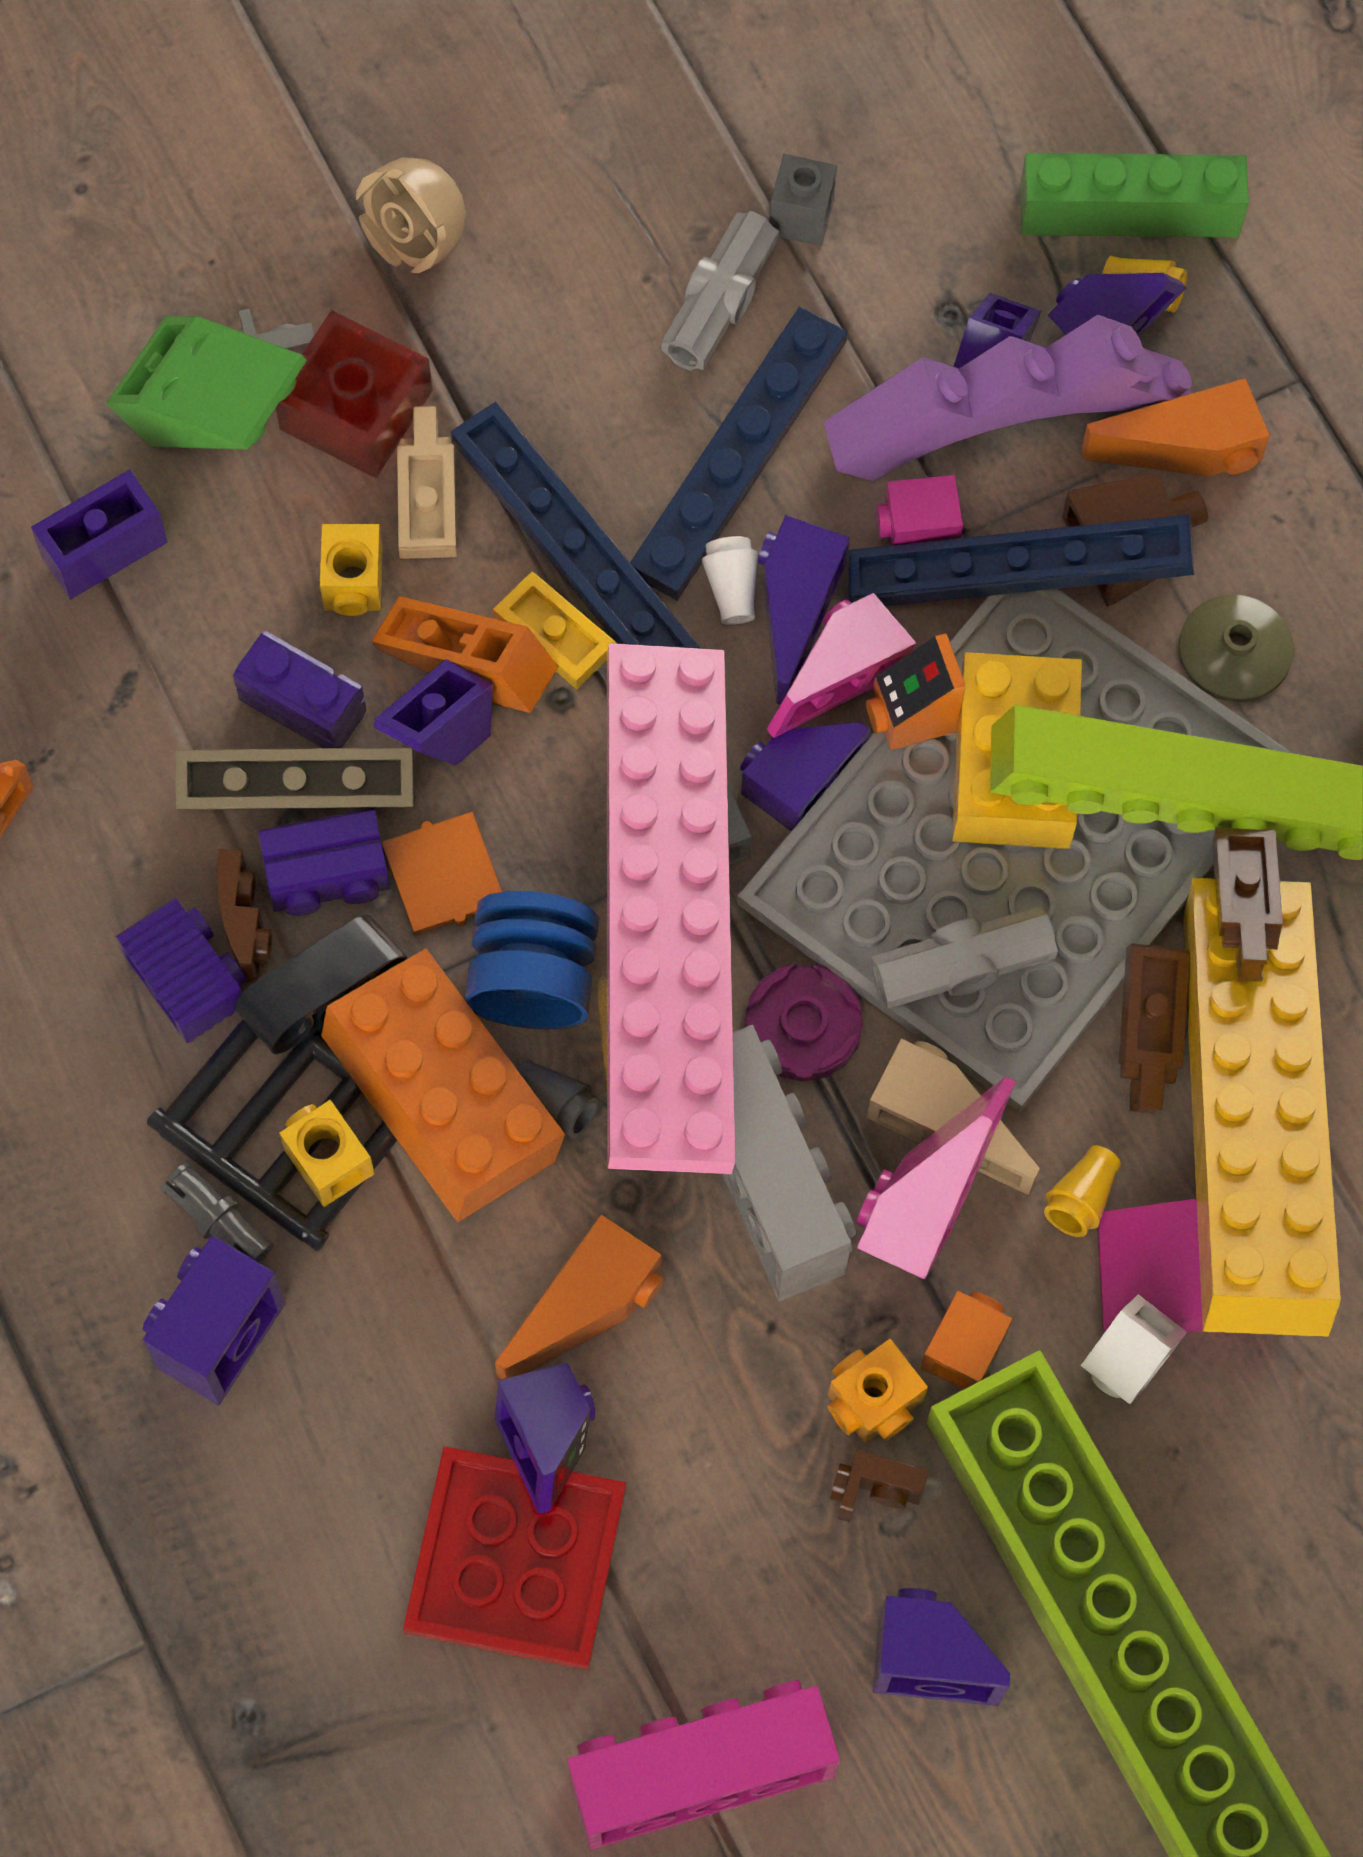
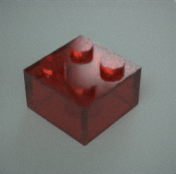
M331 310L302 354L307 361L295 378L296 385L294 389L275 408L279 429L377 478L400 443V438H403L414 421V407H423L433 391L429 358Z

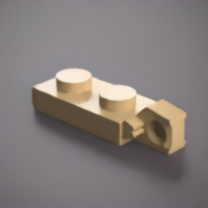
M436 406L414 407V438H400V446H397L400 559L457 557L454 444H452L451 437H438Z

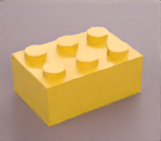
M965 652L961 668V674L965 682V691L957 726L952 842L1070 849L1077 825V813L1069 811L1067 805L1049 802L1037 805H1024L1014 802L1011 796L990 793L991 726L1015 704L1080 716L1082 659Z

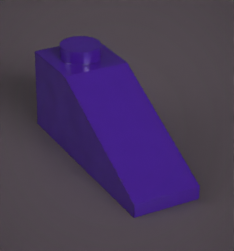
M785 515L778 534L770 531L767 533L758 557V564L765 566L763 588L776 704L779 705L782 703L811 651L846 566L850 537Z

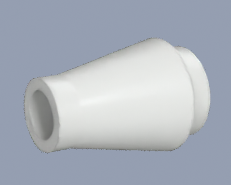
M733 536L710 541L705 545L706 556L702 558V563L720 610L721 623L736 625L754 620L758 552L751 548V540L747 537Z

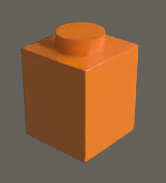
M957 1290L924 1354L921 1369L961 1390L974 1385L985 1378L1008 1333L1013 1318L1003 1314L1005 1308L995 1299L979 1292H972L968 1296Z

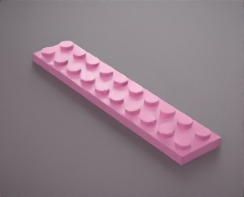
M609 643L608 1169L732 1174L735 1165L724 650Z

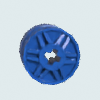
M505 891L489 894L477 902L474 922L477 928L474 929L472 947L480 955L471 959L469 963L465 1001L476 1015L486 1020L512 1027L562 1029L575 1027L585 1022L589 1012L593 976L584 966L594 961L596 945L593 941L596 940L598 933L599 916L592 908L576 900L549 893Z

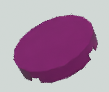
M797 964L782 966L760 981L749 997L745 1027L753 1024L760 1042L768 1039L771 1041L782 1067V1073L778 1076L804 1082L827 1078L846 1066L859 1046L863 1027L860 999L850 984L827 967L812 964V967H797Z

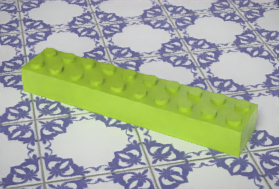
M1041 1350L932 1406L926 1422L927 1426L1168 1856L1331 1857Z

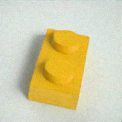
M533 571L493 608L494 619L528 627L559 666L556 672L576 690L607 661L609 643L616 644L611 637Z

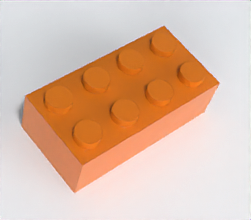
M427 948L327 1005L321 1037L457 1223L556 1162L565 1133Z

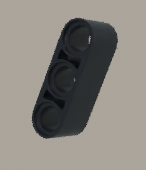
M360 915L251 984L238 998L235 1010L272 1054H281L323 1028L327 1005L408 958L370 915Z

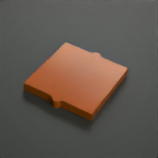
M473 812L433 825L431 822L425 821L422 823L421 829L381 842L414 936L452 923L463 926L467 918L475 916L477 902L489 894L502 892Z

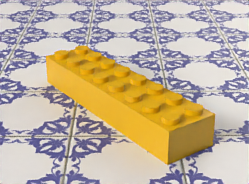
M1192 878L1183 916L1184 950H1190L1187 1012L1203 1332L1329 1337L1341 1301L1311 882L1280 881L1283 926L1278 949H1267V964H1264L1263 981H1238L1236 948H1223L1222 936H1219L1215 879Z

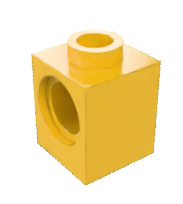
M322 524L320 591L324 611H335L344 616H359L367 611H381L383 546L379 524ZM349 567H358L364 570L361 575L355 578L339 576L341 571Z
M328 1100L318 1108L315 1104L301 1108L286 1121L285 1126L287 1128L279 1132L284 1151L323 1207L374 1175L370 1155L331 1100ZM320 1139H332L340 1144L338 1151L327 1159H316L308 1154L310 1146Z

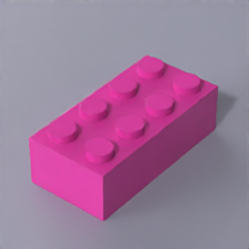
M799 1680L790 1681L764 1690L765 1699L758 1703L740 1707L737 1698L724 1700L701 1709L703 1717L700 1720L678 1725L676 1717L663 1718L639 1727L641 1736L616 1744L614 1735H607L577 1745L579 1754L567 1758L569 1776L590 1850L833 1779L840 1759L818 1685L802 1689Z

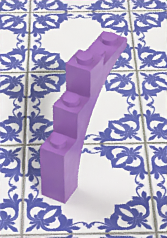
M1096 315L1046 348L1009 336L959 369L922 357L825 420L824 426L836 470L875 481L909 461L946 445L990 430L1031 420L1075 413L1130 412L1191 394L1192 380L1182 361L1142 348L1140 338L1131 326Z

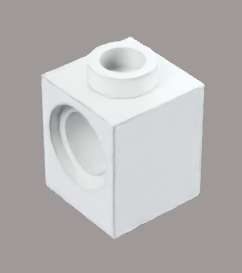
M1138 1294L1120 1311L1081 1364V1367L1092 1374L1093 1382L1104 1393L1115 1398H1122L1131 1404L1148 1386L1187 1332Z

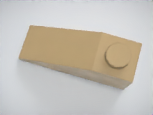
M901 1039L870 1099L867 1118L921 1143L981 1095L957 1065L947 1060V1055L941 1049L927 1042L916 1041L915 1044ZM1000 1120L978 1171L1029 1195L1040 1168Z

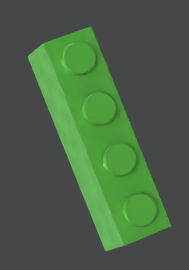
M1025 153L1019 187L1021 235L1239 238L1249 205L1246 155Z

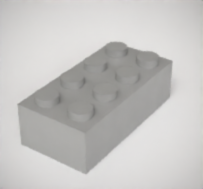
M752 1024L733 1032L735 1165L732 1174H722L776 1298L780 1302L845 1275L849 1253L853 1252L850 1238L856 1236V1230L843 1202L834 1204L825 1183L831 1181V1175L822 1152L818 1147L809 1150L802 1135L801 1129L805 1128L807 1124L797 1097L794 1093L785 1096L776 1075L782 1073V1067L773 1044L769 1039L760 1042Z

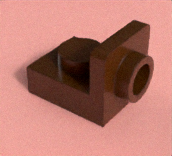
M856 1449L852 1466L839 1464L830 1496L831 1500L841 1502L838 1519L850 1522L859 1488L871 1491L869 1498L884 1506L905 1509L907 1502L919 1505L929 1470Z

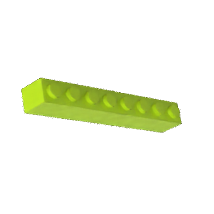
M1016 704L991 726L990 793L1011 796V799L1016 803L1037 805L1049 802L1067 805L1069 811L1077 814H1094L1100 811L1122 815L1125 821L1143 824L1154 821L1177 824L1179 830L1190 833L1215 830V828L1276 830V841L1285 842V846L1289 849L1308 851L1322 848L1338 851L1339 856L1345 859H1363V766Z

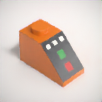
M947 633L933 637L875 676L873 697L866 701V707L874 732L876 734L884 732L890 751L957 731L965 682Z

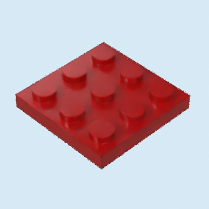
M443 1446L404 1621V1634L589 1671L626 1492V1482L572 1472L551 1511L538 1514L513 1460Z

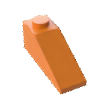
M1244 378L1089 423L1086 426L1081 452L1085 460L1206 477L1224 472L1230 475H1237L1249 471L1262 461L1270 435L1248 382Z
M402 596L397 598L371 640L377 649L427 673L433 671L443 661L448 660L493 683V704L528 713L532 712L559 667L526 626Z
M601 1214L496 1360L497 1377L503 1380L526 1374L623 1322L630 1316L637 1304L646 1309L654 1300L665 1281V1278L659 1275L662 1270V1254Z

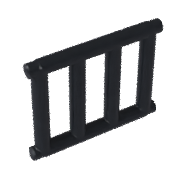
M242 1019L167 1110L164 1111L162 1108L156 1109L148 1117L147 1125L301 1242H305L315 1251H319L323 1248L329 1237V1233L325 1231L326 1228L364 1182L325 1207L318 1200L306 1215L279 1195L298 1171L284 1150L260 1179L241 1167L232 1158L314 1059L342 1079L322 1104L331 1100L343 1116L360 1094L363 1093L321 1037V1034L316 1032L293 1047L212 1145L185 1124L258 1038ZM384 1121L363 1145L371 1157L373 1170L397 1142V1139ZM324 1139L314 1142L310 1146L308 1154L311 1155Z

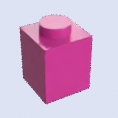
M955 475L887 482L884 504H876V524L879 538L888 537L890 545L961 538L963 522Z

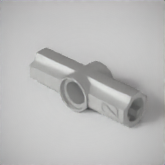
M753 211L748 213L737 212L711 258L703 257L696 266L685 292V302L662 340L661 351L667 354L677 366L689 371L693 369L704 370L731 323L737 325L744 316L755 291L756 279L778 242L779 231L769 223L766 217Z
M1041 906L982 924L977 919H964L953 922L936 930L931 934L929 940L872 956L870 964L880 999L885 1004L886 1009L946 991L949 992V995L960 996L982 990L997 981L999 975L1055 959L1058 949L1048 914L1043 911Z

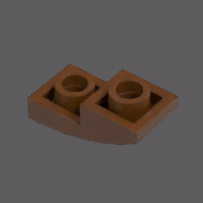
M218 849L217 891L225 932L235 962L243 972L247 980L246 983H254L258 980L259 965L269 964L272 930L264 928L259 908L252 907L255 897L256 876L255 872L247 871L242 851Z

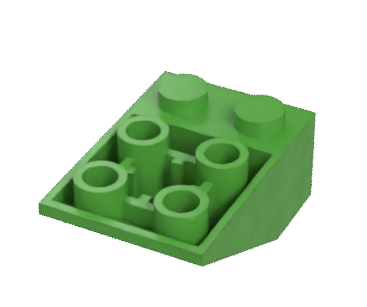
M165 316L106 404L150 447L248 449L264 434L267 427L266 421L278 403L285 399L296 385L295 378L307 360L299 353L199 316Z

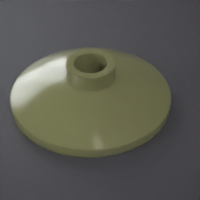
M1243 595L1219 596L1198 606L1185 621L1179 638V656L1186 674L1201 690L1213 697L1226 701H1251L1269 694L1285 679L1293 659V640L1283 618L1264 602ZM1231 634L1242 635L1249 640V643L1244 646L1236 645L1230 640L1229 636Z

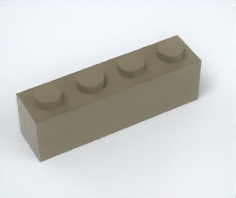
M414 749L175 750L176 809L415 808Z

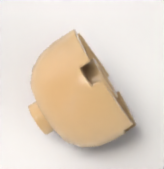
M402 157L389 162L365 176L356 190V200L363 197L366 211L359 216V221L372 247L388 263L395 267L401 265L402 259L409 266L415 267L411 271L412 273H421L445 259L455 249L462 237L466 226V209L461 191L445 170L427 159Z

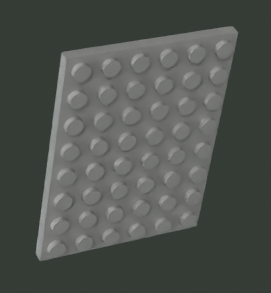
M1058 589L988 596L950 641L960 671L965 652L1082 659L1080 716L1291 753ZM957 731L891 751L884 732L877 734L874 732L739 893L737 905L817 964L833 971L849 983L855 992L920 1040L941 1049L947 1055V1060L956 1064L958 1068L988 1090L1005 1076L1017 1081L1007 1104L1020 1113L1124 982L1126 947L1132 943L1152 946L1186 904L1192 878H1206L1213 870V836L1215 830L1190 833L1179 830L1177 824L1162 821L1143 824L1125 821L1120 814L1100 811L1094 814H1077V825L1070 849L952 842ZM1041 906L1043 911L1048 914L1058 949L1055 959L999 975L997 981L990 986L966 995L953 996L949 995V992L946 991L886 1009L885 1004L881 1001L870 964L872 956L929 940L931 934L936 930L964 919H977L982 924Z

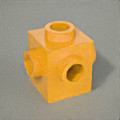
M888 1339L868 1355H865L861 1349L853 1352L832 1370L836 1378L830 1383L828 1396L832 1402L827 1405V1408L837 1425L848 1436L856 1432L866 1444L880 1434L883 1440L887 1441L913 1421L914 1418L910 1411L924 1402L928 1387L893 1341ZM866 1393H874L879 1397H871Z

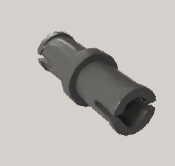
M189 1162L181 1164L167 1177L171 1183L167 1180L162 1184L161 1191L165 1195L167 1194L197 1223L196 1231L204 1239H208L213 1235L258 1263H261L267 1257L263 1252L268 1254L272 1251L274 1244L267 1240L237 1211L238 1203L230 1195L223 1198L193 1169Z

